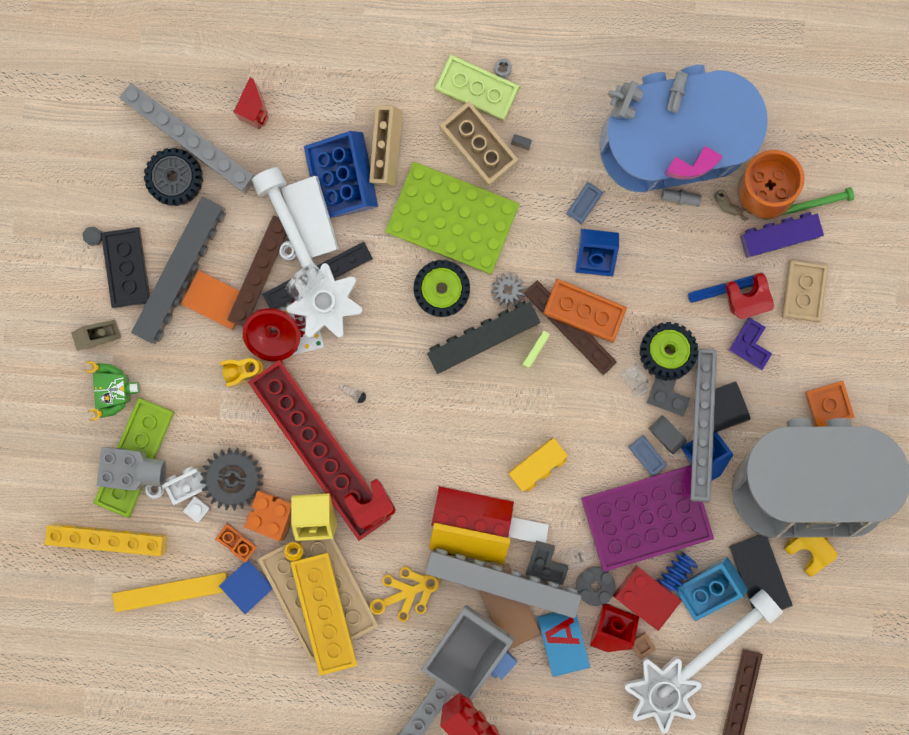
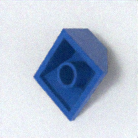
M714 431L711 481L721 476L733 457L732 451L717 432L714 433ZM693 440L681 447L690 465H692Z

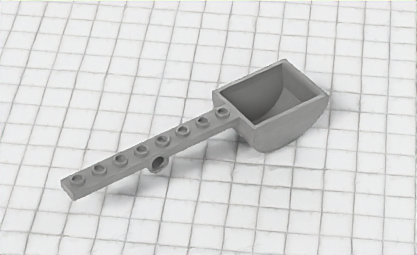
M465 605L421 669L436 680L435 684L405 727L397 735H424L453 692L456 694L461 692L472 701L513 643L514 637L470 608V606Z

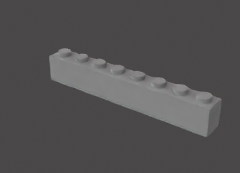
M130 83L119 97L244 194L253 185L251 179L254 176L133 83Z
M437 548V550H432L425 573L427 575L568 617H576L581 593L574 587L567 586V589L559 587L560 584L553 581H548V583L541 582L539 577L530 575L528 578L522 576V572L511 570V572L504 571V567L493 564L492 567L487 566L485 561L474 559V561L467 560V556L458 553L455 556L447 554V550Z

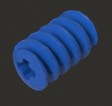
M681 551L683 556L675 555L678 562L671 560L673 568L666 567L668 574L661 573L664 579H656L669 591L679 592L676 585L683 586L684 584L681 579L688 580L689 578L686 573L693 574L691 567L698 568L696 562L683 551Z

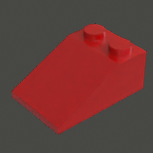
M635 565L613 595L616 600L658 631L682 601L637 565Z

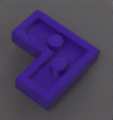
M750 317L747 318L730 346L729 351L758 369L763 370L772 353L756 343L766 327Z

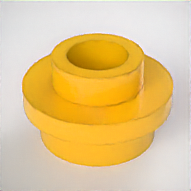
M290 542L284 548V555L290 561H297L303 556V547L298 542ZM297 550V553L292 555L291 551Z

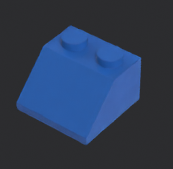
M581 229L575 273L613 277L619 250V233Z

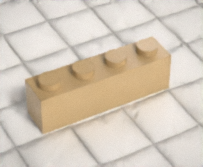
M376 106L369 183L377 186L396 187L403 110L394 106Z

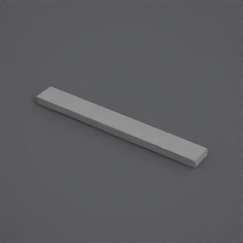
M697 349L690 501L711 502L717 350Z

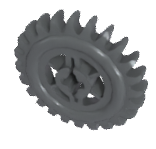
M229 447L227 454L221 449V456L213 453L215 460L213 461L208 458L207 461L210 466L203 465L207 472L200 473L201 476L206 477V479L200 481L201 484H206L202 491L209 492L205 498L212 496L211 504L218 501L217 507L220 508L225 504V510H228L229 506L232 505L235 511L237 504L243 509V502L251 505L249 498L255 499L254 492L260 491L257 486L263 485L258 479L263 478L264 475L257 473L262 467H255L258 460L251 462L253 455L245 457L246 450L239 454V448H236L235 452L232 453ZM228 465H236L240 469L238 471L230 470ZM223 467L227 468L228 471L225 474H219ZM241 469L244 471L246 478L240 476L239 472ZM231 474H235V478L245 481H234L233 484H229V480L219 478V476L230 477ZM218 480L224 482L225 486L223 489L220 488ZM244 484L245 486L238 492L236 486ZM226 487L234 488L236 493H227L224 489Z

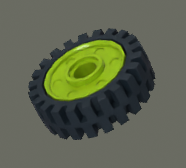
M448 260L432 261L418 272L414 281V296L418 305L428 314L437 317H447L459 312L467 303L470 295V282L465 271L456 263ZM439 284L447 286L445 293L437 292L436 288Z
M659 323L645 334L641 342L639 351L641 363L644 364L645 370L648 369V373L650 375L654 374L657 379L663 378L662 380L665 381L668 379L670 381L677 378L680 379L693 368L697 360L698 343L695 342L696 338L695 336L692 337L690 330H685V326H678L679 323ZM670 348L673 354L668 355L664 349Z

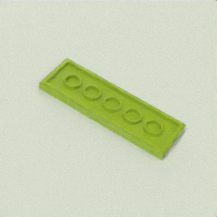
M138 397L117 448L145 451L148 458L155 459L175 412ZM100 487L93 504L130 518L142 488L133 491Z

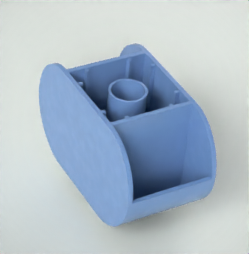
M704 65L686 67L681 70V72L689 75L684 89L685 95L682 96L678 112L671 113L666 108L671 94L669 90L673 87L675 79L667 80L665 72L652 73L642 77L643 84L637 86V88L643 91V96L639 102L631 100L629 104L630 107L636 109L634 118L629 120L614 118L610 114L602 129L600 155L607 173L618 185L633 192L654 191L730 175L743 162H746L756 154L766 135L767 110L763 98L756 87L746 78L733 72L723 70L705 72ZM705 146L723 156L709 172L697 178L676 179L664 174L675 157L692 166Z

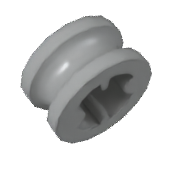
M506 59L498 60L494 68L495 74L502 78L508 77L511 73L512 65ZM501 64L508 66L505 73L498 71Z

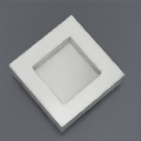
M194 496L183 512L199 523L211 507L197 496Z

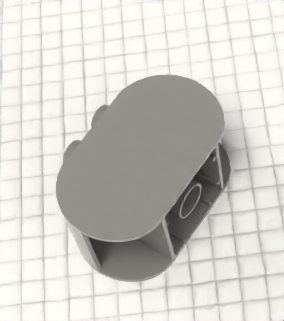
M806 418L791 419L787 421V427L775 429L764 435L741 462L735 472L732 484L734 504L743 522L751 530L765 537L862 536L872 531L880 521L894 516L906 502L909 494V464L906 456L898 444L885 433L871 427L851 426V420L848 418L830 419L826 421L827 427H812L811 420Z

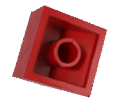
M250 77L233 112L240 121L260 129L262 125L265 126L269 116L267 115L268 111L260 89L255 80Z

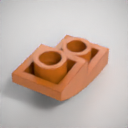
M226 523L215 538V540L227 547L231 553L245 563L257 548L252 541L228 523Z

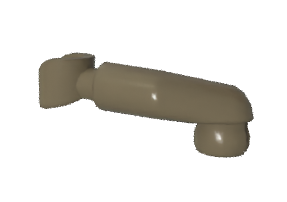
M719 190L715 193L714 198L723 212L735 216L737 214L744 221L749 219L743 216V212L752 213L746 210V208L740 209L738 206L733 205L725 191Z

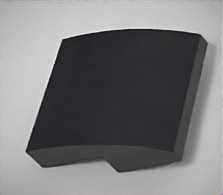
M736 381L715 389L714 433L751 419Z

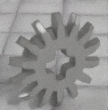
M503 273L501 274L502 280L498 277L495 278L499 282L498 284L492 283L496 290H492L491 293H497L493 299L499 298V305L504 301L505 307H508V302L515 306V300L519 303L521 302L518 298L519 295L523 297L525 295L521 293L525 286L520 287L523 280L517 281L518 275L511 278L512 273H509L508 278H506ZM505 285L513 286L511 295L503 293Z

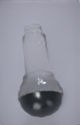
M340 384L339 389L353 397L356 403H363L366 400V393L364 391L354 390L347 385Z

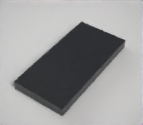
M140 227L102 232L101 237L111 307L120 308L146 304L150 293Z
M757 535L729 546L739 575L748 588L746 592L748 599H751L763 589L781 610L793 606L768 537ZM750 602V605H751L752 610H753L755 607H754L753 604Z

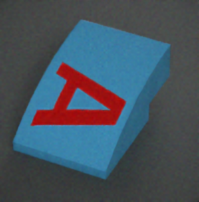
M555 612L537 616L552 677L590 668L577 614L575 618Z

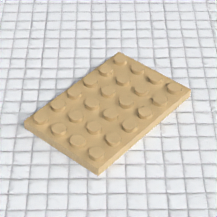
M335 538L291 541L302 545L304 552L300 559L329 552L351 641L379 627ZM285 544L258 558V561L309 661L312 662L315 660L290 564L292 561L288 560L284 555V548L287 545ZM297 550L291 551L292 555L297 553Z

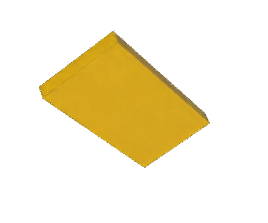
M434 523L429 549L437 550V548L447 550L449 554L455 555L458 553L468 558L504 565L510 545V538Z

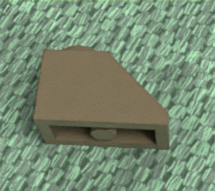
M115 320L83 326L71 332L77 351L121 338Z

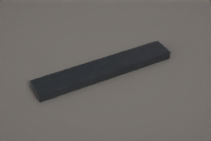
M362 242L315 266V268L319 272L322 264H328L335 279L373 258L365 242ZM305 272L298 275L299 277L307 279ZM294 278L263 293V296L269 308L277 309L300 297L301 294L294 282Z

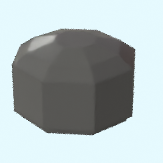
M87 227L82 233L83 240L91 246L99 245L102 241V231L96 227Z

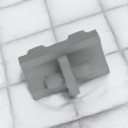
M631 81V83L624 82L623 86L617 85L615 91L609 90L608 96L612 98L610 105L614 106L611 113L612 117L628 120L634 118L636 109L630 107L629 104L631 100L639 102L643 96V91L637 88L638 83Z

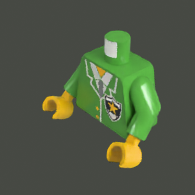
M92 361L85 362L90 363L92 366L91 370L84 371L93 373L95 409L87 412H94L95 418H91L89 421L97 420L99 417L105 418L116 415L125 408L126 403L130 402V394L140 393L139 382L129 383L128 375H124L121 369L111 364H95Z

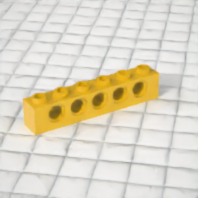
M54 523L47 525L45 545L150 556L164 555L167 543V535Z

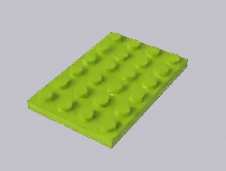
M413 161L385 233L492 275L520 203Z

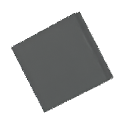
M515 134L513 135L511 145L529 150L532 140Z

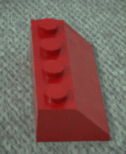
M439 486L431 526H434V523L508 538L514 501Z

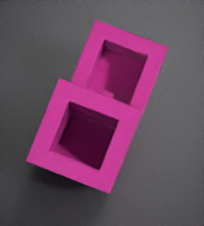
M705 146L692 166L675 157L664 174L676 179L697 178L709 172L723 156Z

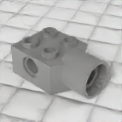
M101 447L97 486L133 491L141 489L143 485L162 487L161 485H163L166 475L165 460L148 458L146 452L141 450Z

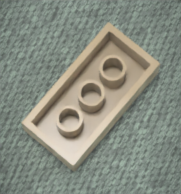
M470 101L440 125V131L488 188L518 164L519 159Z

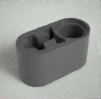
M663 415L648 428L673 455L687 442L685 437Z

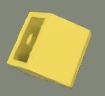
M330 493L292 496L291 526L296 541L334 538L337 520Z

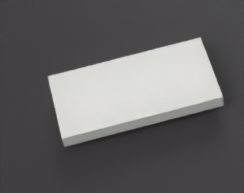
M318 176L282 187L286 206L311 259L339 250Z

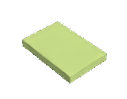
M546 331L540 333L520 366L525 369L531 367L550 337L549 333Z

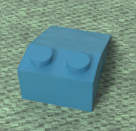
M728 556L683 582V586H677L679 590L677 593L694 621L744 597L748 591L747 586Z

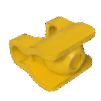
M253 358L220 362V366H223L224 380L227 382L225 384L226 387L242 385L265 369L262 361ZM254 363L255 370L251 372L250 366Z
M826 537L792 538L784 546V550L790 555L802 549L812 552L811 560L804 568L805 573L809 577L816 575L838 557V553Z

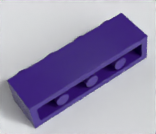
M811 212L799 215L800 219L793 220V217L781 220L782 224L775 225L774 222L763 225V229L757 231L756 227L745 230V234L741 235L740 239L746 258L824 236L818 213L814 215Z

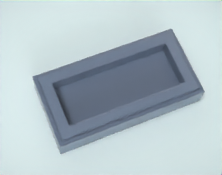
M587 182L566 214L582 225L604 192Z
M644 435L628 446L651 476H655L667 466Z

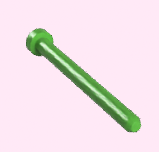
M849 187L845 188V192L792 205L783 215L844 199L852 201L854 200V192Z

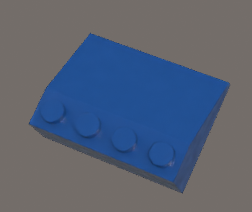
M348 131L304 146L310 177L318 176L330 218L363 212L378 207L374 184L369 183L370 164L363 132Z

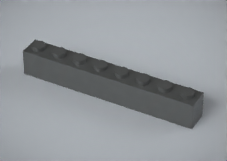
M203 196L201 197L132 329V334L152 344L161 341L165 325H169L173 318L172 312L174 308H177L181 303L182 298L180 296L183 290L186 291L188 289L192 273L195 274L197 272L200 258L204 257L208 251V242L214 239L218 223H222L226 216V209Z

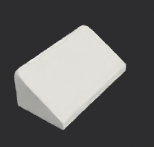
M512 517L508 537L536 542L537 540L546 543L549 524Z

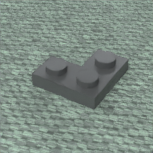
M656 378L647 403L684 416L690 398L672 392L677 379L665 381L662 380L663 378Z
M536 540L526 575H533L543 580L563 585L568 572V565L551 561L555 545Z

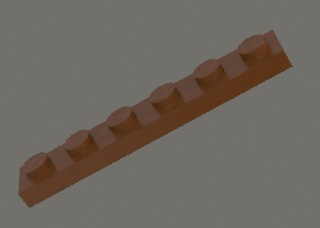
M272 216L227 319L239 326L244 327L247 318L253 313L278 256L280 247L287 235L279 217Z

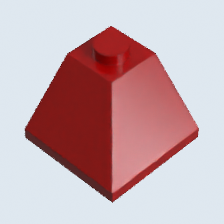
M603 604L594 626L589 646L605 652L633 649L639 616L608 604Z

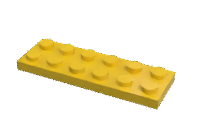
M329 552L290 562L319 676L357 666Z

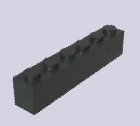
M523 301L515 305V310L509 312L507 309L497 314L499 318L493 321L491 318L481 322V327L477 329L470 327L463 331L465 335L459 338L457 335L452 336L446 340L447 344L443 346L436 344L430 347V352L427 355L436 373L439 374L540 324L541 322L531 302L526 304Z

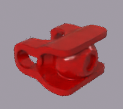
M762 272L754 274V286L746 294H741L739 286L734 281H729L725 284L730 312L739 319L762 314L774 308L768 281Z
M378 479L370 482L373 498L369 503L360 504L352 494L344 497L356 524L365 530L392 516L396 511L391 499Z

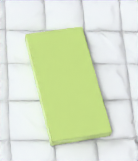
M450 54L435 87V91L464 104L470 101L477 110L504 121L520 86Z

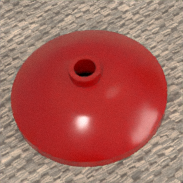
M274 308L260 309L251 314L244 324L242 333L248 350L258 358L266 361H278L289 358L297 350L301 338L300 329L296 321L286 312Z

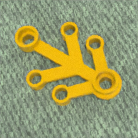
M406 566L401 568L400 576L403 579H413L419 582V584L411 586L394 579L390 574H386L382 579L383 585L387 587L392 586L402 591L383 600L380 598L374 599L370 604V610L372 613L379 615L384 612L385 607L406 598L402 610L397 615L399 621L405 622L409 618V610L416 593L423 591L420 602L415 606V611L418 614L426 612L431 592L439 589L440 579L427 574L424 576L411 571ZM404 569H407L409 571L408 576H404L402 574V571ZM386 577L391 578L392 582L390 584L385 583L384 579ZM429 579L434 580L433 586L427 584ZM375 603H381L382 607L380 609H376L374 606ZM418 605H423L425 609L419 611L417 607ZM405 612L407 617L402 619L400 613Z

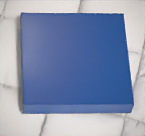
M249 560L243 563L219 585L223 592L244 614L251 610L273 589L267 579Z

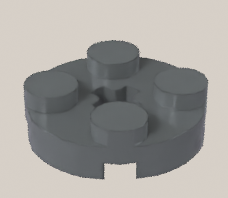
M593 566L587 568L578 576L576 589L581 593V599L587 604L600 606L608 603L613 597L615 581L608 571L603 572L602 567ZM595 581H598V584L601 585V588L597 589V591L590 587Z

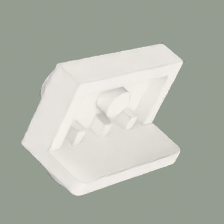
M191 466L182 471L183 475L179 477L173 475L165 479L166 483L161 486L163 489H166L173 505L202 492V488L206 484L200 483L201 480L205 479L200 475L202 473L200 468L194 469Z

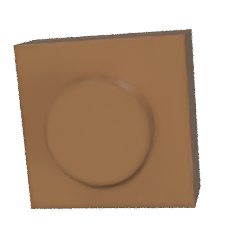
M645 632L635 638L633 650L639 659L656 650Z

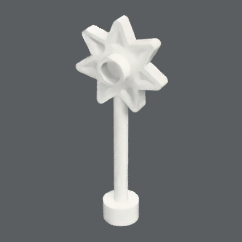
M274 167L254 176L251 181L259 197L269 195L307 279L299 276L294 278V282L302 297L289 305L287 312L306 317L305 335L307 337H313L326 326L337 337L342 338L344 336V317L363 313V309L349 299L357 280L354 277H348L335 281L330 266L326 263L322 264L319 272H317L279 191L287 184L280 168Z
M761 589L749 599L755 608L684 668H682V661L678 656L673 657L663 668H660L648 657H644L642 659L643 678L624 683L626 691L639 699L632 711L633 719L639 721L654 716L662 733L669 731L674 715L691 720L695 719L696 714L687 699L700 690L702 685L699 680L692 679L691 677L764 617L771 624L783 614V611Z

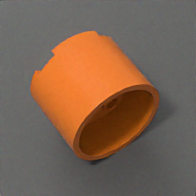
M767 150L759 153L750 161L740 179L738 198L741 205L757 218L774 219L782 216L790 209L803 189L805 180L803 168L799 161L787 152Z

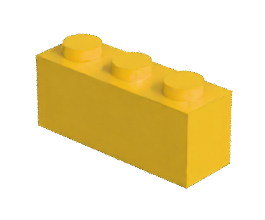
M552 437L509 471L508 474L522 492L525 490L529 492L537 485L535 483L540 478L544 480L551 474V469L555 466L559 468L566 463L565 458L568 455Z

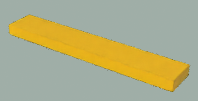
M227 572L114 592L112 597L115 612L223 593L219 585L228 578Z

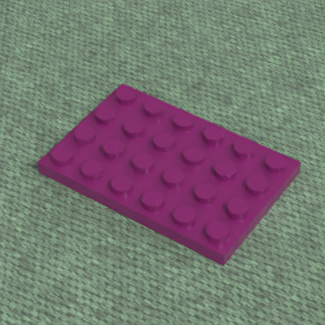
M692 465L581 497L603 572L714 539L704 503L690 501Z

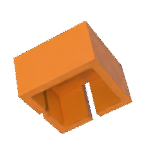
M257 491L252 504L254 511L249 512L244 528L277 541L285 540L291 525V501L279 498V496L266 491Z

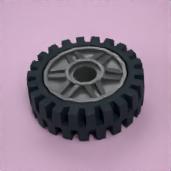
M166 148L164 151L156 152L157 154L151 157L150 162L148 161L146 164L147 168L144 169V181L146 182L145 186L148 192L156 200L169 206H180L181 204H187L188 201L191 202L193 197L199 194L198 191L199 189L201 190V183L203 182V173L197 160L188 152L177 148ZM177 173V179L171 182L170 175Z

